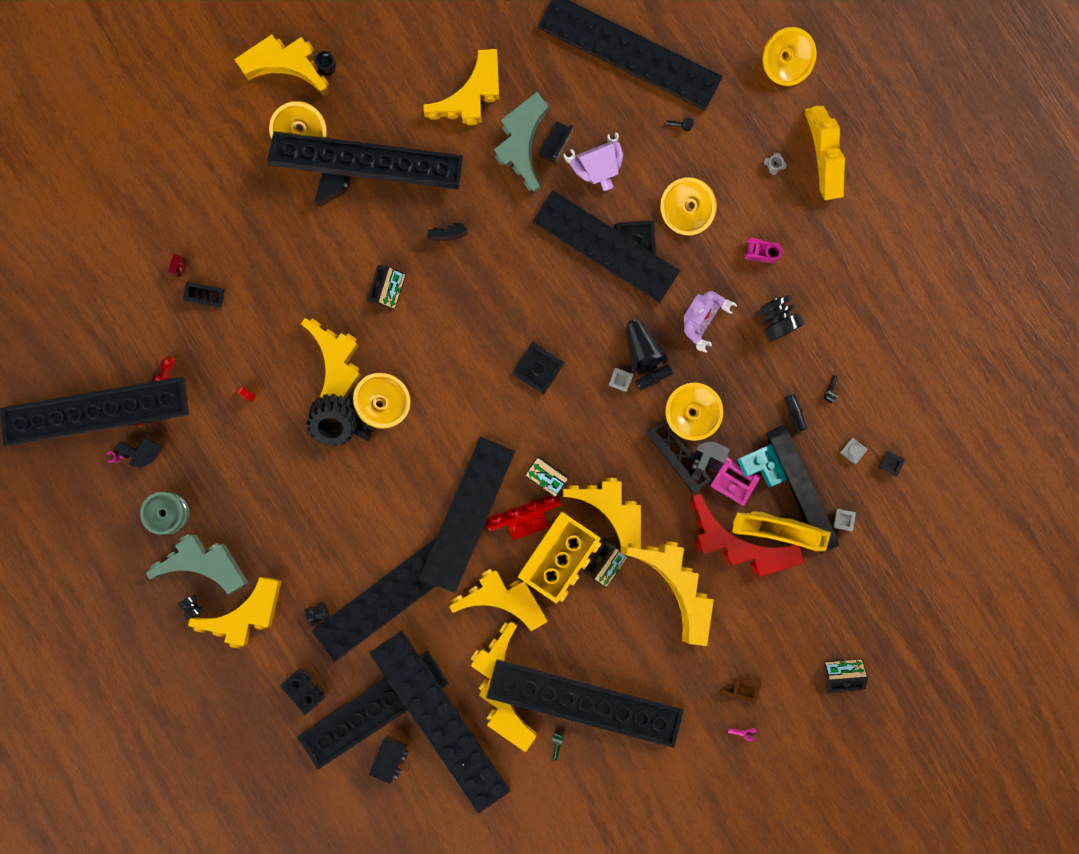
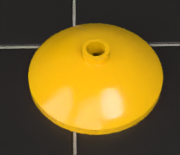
M786 27L774 33L767 41L763 51L762 61L767 76L773 82L784 86L798 84L807 78L816 62L817 52L813 38L805 30L797 27ZM786 52V56L783 58L782 54Z
M291 101L281 105L273 113L269 124L271 139L273 131L323 138L327 136L326 123L321 113L312 105L301 101ZM297 124H301L303 129H298Z
M692 177L681 178L671 183L663 193L661 199L662 217L665 223L679 234L695 235L704 231L711 225L716 215L717 202L712 189L702 180ZM690 202H694V208L690 207Z
M374 373L364 377L357 384L353 393V406L359 418L366 424L381 429L391 428L401 423L407 416L410 409V395L405 385L396 377L386 373ZM376 403H380L382 407H378Z
M701 383L684 384L670 395L665 408L666 420L672 431L679 437L692 441L702 440L711 436L719 428L723 419V405L718 394L709 386ZM690 409L695 410L694 416L689 414Z

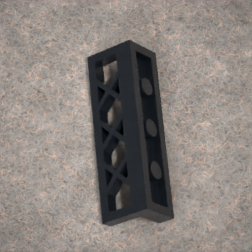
M665 420L646 434L693 494H696L711 481V478L704 471L702 475L706 480L698 485L691 477L694 470L684 468L681 464V457L691 460L692 454ZM662 426L668 431L667 439H661L656 432ZM669 442L677 443L680 446L679 454L672 453L669 449Z

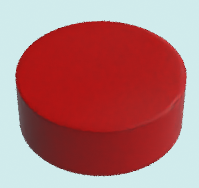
M239 386L236 390L238 395L250 402H253L256 397L255 394L242 386Z

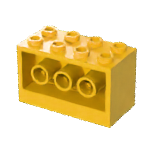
M561 512L519 573L518 578L556 604L559 600L563 602L569 593L566 589L570 584L574 585L579 578L578 571L580 568H586L590 562L589 555L591 552L596 553L602 544L599 542L601 538ZM576 538L578 546L569 548L570 543L568 540ZM565 554L567 562L559 564L558 555L562 556ZM548 571H555L556 578L548 580L546 573Z

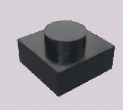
M886 451L878 469L897 477L905 459Z

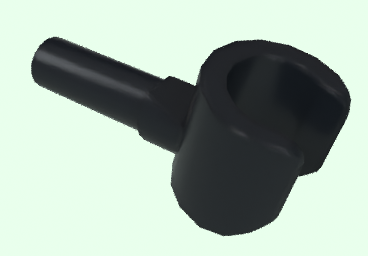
M685 117L683 122L667 120L666 125L678 126L685 131H690L694 120L689 117Z
M835 375L832 377L829 389L824 394V399L829 403L834 402L838 394L833 392L837 380Z

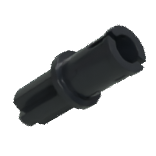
M666 364L655 371L651 370L649 374L637 379L635 384L639 390H643L653 384L657 385L658 381L673 375L672 369Z
M796 394L784 397L790 413L788 416H791L796 431L806 430L807 426L802 415L803 409H800Z

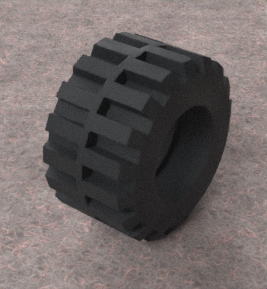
M325 394L323 398L319 396L316 398V401H313L309 410L306 427H308V433L311 434L313 439H317L318 443H325V446L330 444L334 447L338 444H345V441L349 442L351 437L354 436L358 417L353 404H350L351 401L348 398L345 400L342 395L338 397L336 394H331V396ZM325 418H334L339 422H329Z

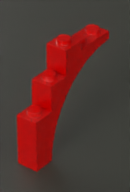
M701 494L691 496L690 505L692 511H696L698 519H696L697 527L703 531V533L696 535L697 539L694 542L697 551L701 550L702 554L724 548L725 551H722L725 562H729V565H735L752 559L753 562L750 563L751 569L759 577L805 563L798 545L763 547L738 539L726 531L714 519L707 509Z

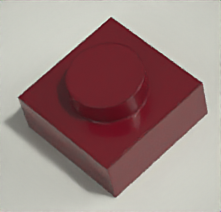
M173 254L168 272L173 276L181 277V273H184L186 269V259Z

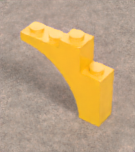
M270 35L234 59L248 80L264 74L285 73L309 82L323 97L330 93L327 88L329 83L323 75L320 77L317 73L319 69L313 61L315 57L312 53L315 50L310 42H305L302 37L285 47L279 38L276 40L273 35Z
M497 49L478 50L475 69L466 84L458 92L445 100L424 104L425 118L437 120L440 117L456 119L462 116L463 123L467 125H477L482 122L481 100L489 103L500 100Z
M824 106L805 109V117L809 123L816 149L819 190L824 200L841 198L844 194L845 157L839 148L840 127L835 118H830Z
M304 318L301 325L315 337L325 360L326 376L320 397L323 398L325 394H328V396L336 394V396L342 395L344 396L343 399H346L362 376L358 373V367L352 363L347 365L359 347L355 343L357 339L348 333L346 336L340 333L336 339L337 335L329 329L326 332L320 328L321 324L313 318L310 321Z
M606 478V482H601V489L593 485L586 486V489H579L578 485H567V489H563V497L585 501L599 509L609 519L617 533L620 551L622 546L628 547L629 543L640 545L641 549V505H636V501H625V505H622V482H617V478Z
M756 511L737 513L733 521L732 532L737 534L775 539L814 551H826L831 532L794 519L779 518Z
M491 569L481 574L483 578L479 581L483 587L479 588L478 585L468 590L469 595L465 597L459 595L451 600L453 604L449 606L452 613L466 607L478 605L498 607L517 616L526 624L530 631L548 622L527 583L521 582L518 579L509 585L510 589H507L498 571H492Z
M259 577L254 591L239 608L222 617L190 618L188 626L194 627L193 630L205 633V630L212 631V635L224 637V634H226L224 642L230 643L229 646L232 648L241 649V646L248 644L252 624H254L253 628L261 630L272 626L282 581Z

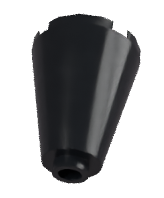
M638 319L629 321L625 331L633 374L636 371L638 374L653 371L658 368L657 364L661 362L664 365L668 361L667 354L644 322L638 321Z

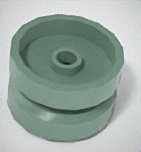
M156 492L148 496L140 509V519L144 527L158 535L175 534L181 531L186 526L190 517L189 506L186 500L172 492Z

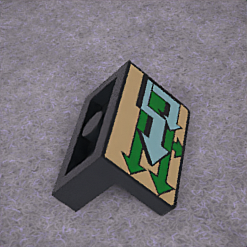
M557 121L539 156L556 164L573 134L574 126L570 124L567 127Z
M378 265L367 301L395 309L406 274L389 266Z
M540 455L525 474L528 479L554 497H557L570 479L568 475Z
M604 540L590 559L586 568L582 571L607 588L628 556L621 554L619 549Z
M862 659L824 662L827 675V692L866 689L868 676Z

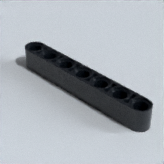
M785 425L766 432L767 440L774 448L787 477L788 486L805 523L831 532L826 551L819 552L822 554L838 547L839 541Z

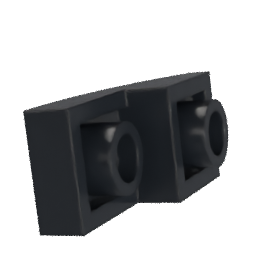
M462 223L448 224L447 232H444L442 228L434 227L433 230L428 229L427 238L429 241L455 240L468 235V229Z

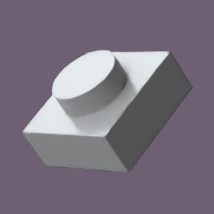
M615 368L609 387L627 392L633 374Z
M852 437L839 453L855 465L868 449Z
M835 509L832 528L853 531L856 512Z

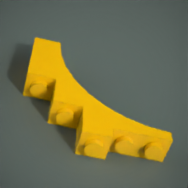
M666 541V545L659 544V548L647 546V550L640 549V545L629 543L628 547L622 546L621 554L635 557L647 563L658 571L670 585L681 610L683 624L682 641L688 644L707 646L714 599L707 598V594L696 593L699 574L692 572V568L681 567L684 548L677 547L678 543Z
M511 620L509 624L505 622L499 630L502 634L498 640L494 638L488 648L491 650L489 652L484 648L481 651L476 650L471 657L473 661L471 666L489 678L488 681L484 679L478 688L481 690L479 696L497 708L496 710L492 709L486 719L489 720L487 726L526 752L536 738L537 733L522 720L513 705L486 698L496 659L505 660V652L509 640L517 627V624Z

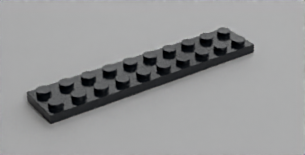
M551 0L538 25V29L703 111H706L723 77L570 0Z
M273 131L267 165L459 190L463 155Z
M176 377L0 408L3 446H13L189 416L185 378Z
M403 630L372 649L369 654L477 813L479 814L510 793V788Z
M496 659L486 695L487 699L672 748L675 747L684 711L682 708Z

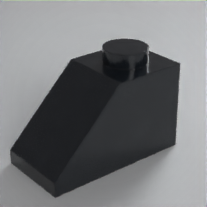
M322 173L314 199L315 204L321 207L343 195L345 189H348L351 179L349 176Z

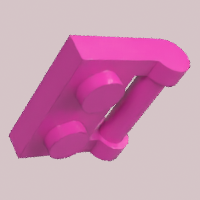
M727 457L710 487L744 506L757 485L760 476L751 474L744 477L750 481L748 486L725 473L729 468L744 477L740 466L733 463L732 459Z

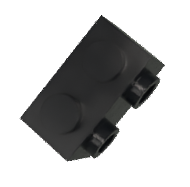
M300 668L284 681L280 687L301 712L306 715L326 697L324 696L325 691L323 688L312 682L311 674L307 670L303 671Z
M386 735L369 775L388 784H391L393 779L397 780L401 771L398 766L401 761L405 762L409 753L406 750L408 744Z

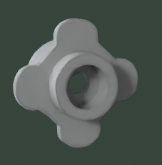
M775 153L770 158L764 160V164L770 169L769 173L771 175H776L779 170H784L787 166L780 153Z

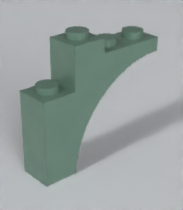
M538 92L501 120L504 124L502 129L508 136L510 134L512 136L494 149L497 153L495 155L497 161L501 165L505 164L507 167L514 163L512 166L513 170L518 176L522 174L525 179L523 181L524 185L529 191L533 189L534 192H538L542 187L538 183L532 167V141L539 123L550 111V108Z
M189 534L180 538V543L175 545L179 552L174 551L166 556V561L154 563L150 566L151 570L146 572L149 579H156L163 574L178 570L200 573L217 582L227 594H232L248 584L225 544L218 545L216 543L207 549V553L198 536H190Z

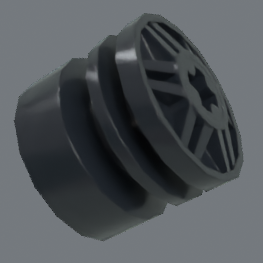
M791 295L778 297L766 303L754 313L756 318L763 315L766 316L759 321V324L769 322L770 326L763 331L769 342L806 324L800 313L791 315L790 311L796 307L795 303L786 306V303L793 299Z

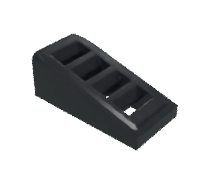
M186 281L183 302L222 308L225 289ZM191 289H195L194 298L190 297ZM199 290H203L201 299H198ZM207 291L211 292L209 301L205 300ZM214 292L218 293L217 303L213 302Z

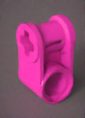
M748 238V248L744 258L751 261L776 263L783 253L782 247L777 243ZM768 250H775L777 257H771L768 254Z

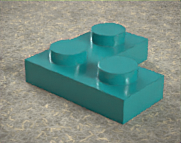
M772 444L737 459L744 477L761 470L768 488L787 480Z

